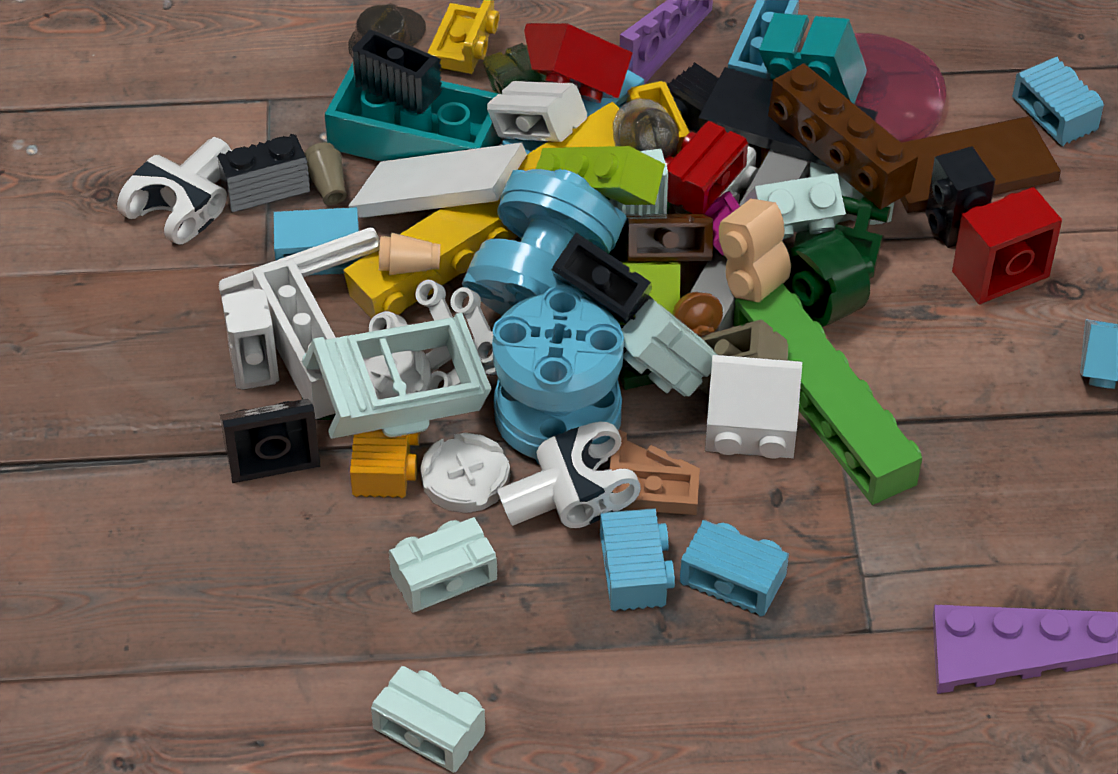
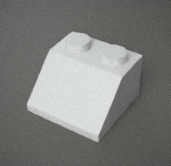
M713 355L705 451L719 452L724 455H757L771 459L780 457L794 458L802 362Z

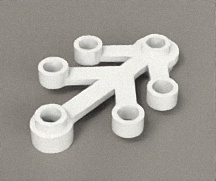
M432 280L421 282L416 289V299L420 304L429 308L434 321L453 317L445 301L446 292L444 287ZM434 288V294L432 298L428 300V293L431 289ZM459 288L451 297V307L455 312L462 313L466 317L475 339L473 340L486 375H495L497 373L493 363V351L490 357L487 358L488 352L492 347L493 331H491L480 308V296L468 288ZM469 296V303L463 308V300ZM384 311L371 319L369 332L383 330L386 324V329L406 326L408 324L401 316ZM447 346L432 348L433 350L426 354L430 361L432 373L427 390L437 389L439 382L443 379L444 387L461 384L455 368L448 374L441 371L433 372L451 360V356Z

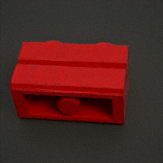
M711 121L705 123L697 133H688L682 143L681 151L675 157L668 156L665 159L668 170L667 201L676 206L683 205L685 210L693 214H704L746 167L748 154L747 139L732 131L726 132L724 127Z

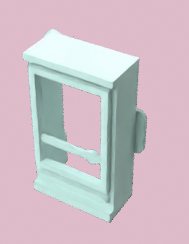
M457 313L452 318L324 340V337L313 338L307 353L302 358L303 366L310 370L320 369L336 412L328 430L331 439L380 429L388 437L423 432L428 428L429 420L479 411L491 391L490 383L462 313ZM447 346L461 384L406 394L407 386L405 382L401 381L392 353L409 350L420 351ZM383 355L394 383L392 389L398 396L378 400L363 359Z

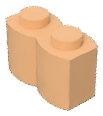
M751 198L720 222L719 241L723 253L728 259L726 263V279L729 289L735 298L760 302L789 279L791 262L788 251L782 242L784 237V221L776 202Z

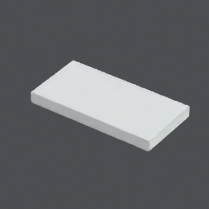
M521 142L381 161L352 200L349 208L357 207L358 218L495 202L500 198L512 171L518 170L527 154Z

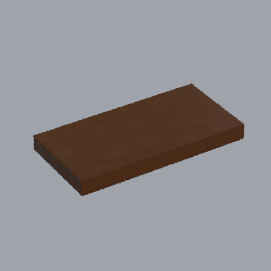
M1030 116L902 142L918 155L911 192L900 198L907 213L927 208L935 157L971 146L974 147L996 179L993 195L1056 182L1060 178L1061 170Z

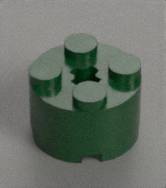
M833 229L824 232L788 250L791 272L789 279L783 284L790 293H795L798 296L804 311L813 322L817 321L824 327L862 309L866 305L870 296V279L874 277L875 273L874 266L867 256L860 255L856 247L845 238L840 230Z

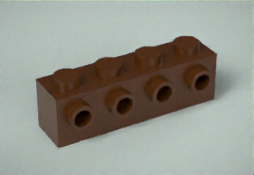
M804 63L773 80L768 116L863 196L873 202L876 207L881 210L911 192L918 155Z

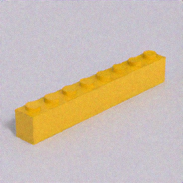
M610 102L589 115L576 129L572 128L573 132L562 142L548 141L527 154L518 170L536 169L542 148L631 146L638 151H645L643 130L616 104ZM500 198L495 202L441 208L400 234L440 244L439 270L430 269L427 271L389 275V271H379V251L366 255L346 267L343 271L350 297L371 319L384 311L400 315L406 308L417 302L416 289L424 280H432L440 285H444L459 274L467 272L474 254L479 250L484 241L489 239L514 240L518 237L503 224L498 216L497 209L500 204ZM434 288L429 291L428 295L434 293Z

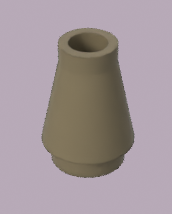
M327 142L310 146L304 152L308 162V176L321 194L323 202L327 205H335L344 201L347 193L344 187L340 151Z

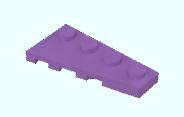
M666 0L621 33L620 47L633 52L628 70L645 79V84L712 11L713 0Z
M934 605L932 616L937 694L952 692L954 686L974 683L976 687L995 684L998 678L1021 675L1022 679L1039 677L1042 671L1062 668L1065 672L1118 663V612Z

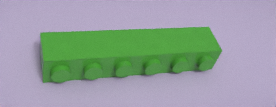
M781 284L760 302L735 298L734 327L744 326L746 323L762 319L773 328V332L777 331L787 340L789 345L788 361L802 362L799 412L871 505L916 486L922 464V454L919 447L914 441L908 440L897 427L892 413L889 410H884L873 397L868 383L856 376L849 367L848 360L843 352L840 350L836 351L826 338L822 326L817 321L813 322L804 311L798 296L795 293H790L784 284Z

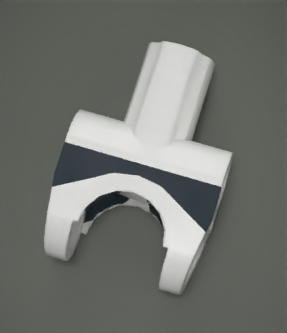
M213 137L208 139L181 165L160 155L152 156L135 171L121 189L117 202L118 212L129 219H135L154 210L171 211L172 213L169 215L164 227L166 239L178 245L190 241L206 229L220 215L227 200L226 190L215 184L220 179L217 156L220 152L226 154L228 150H232L226 142Z
M594 422L570 429L545 440L536 452L542 471L497 490L511 525L514 526L556 508L560 520L565 526L580 528L599 521L600 513L618 512L634 502L639 496L641 487L638 477L633 471L629 469L596 471L601 464L608 461V457L614 455L619 450L622 442L618 429L609 422ZM610 436V439L602 444H592L598 437ZM621 484H630L621 492H612L614 488Z

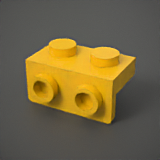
M483 0L480 8L454 3L449 4L427 52L441 58L439 63L441 68L472 74L478 60H484L488 49V37L490 33H496L499 24L500 14L499 11L494 10V0Z

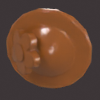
M692 292L686 294L677 302L673 310V316L701 337L716 331L723 317V308L719 299L712 294Z

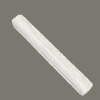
M367 228L256 268L294 259L302 276L306 277L377 252L380 249V240L374 228ZM253 269L222 279L219 282L221 296L239 291L254 290Z

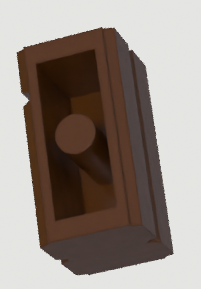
M625 214L627 219L619 235V257L628 262L712 261L713 218L704 214H644L642 217L638 214Z

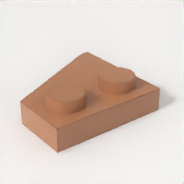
M618 430L622 443L619 450L610 458V469L612 471L617 469L633 471L637 475L641 487L639 496L635 501L621 510L655 508L656 512L697 515L700 468L682 459H673L665 451L650 445L646 450L627 441V433ZM621 484L614 488L612 492H621L630 484Z

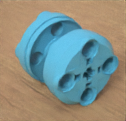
M543 169L513 170L500 196L497 213L503 224L522 240L521 242L508 239H489L484 241L479 250L474 254L462 285L476 292L480 296L481 302L499 313L502 317L515 304L532 296L545 294L549 288L556 285H566L553 276L551 269L575 233H578L609 254L614 249L627 219L626 215L614 207L603 194L589 186V183L584 178L571 171L562 169L555 171Z
M556 285L549 288L545 294L532 296L515 304L495 322L493 326L492 351L498 381L494 393V417L500 434L509 445L520 453L534 458L539 464L536 453L538 447L545 440L594 422H609L619 430L621 426L622 396L618 377L623 364L624 336L618 321L605 307L589 298L583 297L579 290L573 286ZM610 436L598 437L592 444H602L608 441Z

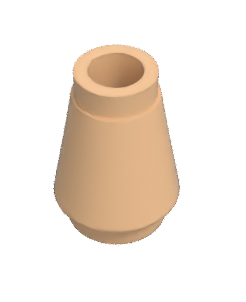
M392 232L391 237L380 236L379 271H389V275L430 269L439 270L440 244Z

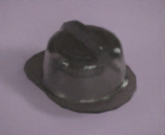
M392 3L369 7L359 15L356 21L355 31L348 42L349 54L352 57V47L369 29L414 47L426 32V22L420 14L412 9L398 7Z
M636 98L625 103L617 111L613 121L615 146H631L638 151L661 149L664 160L667 157H675L678 154V127L675 120L660 104L650 99Z

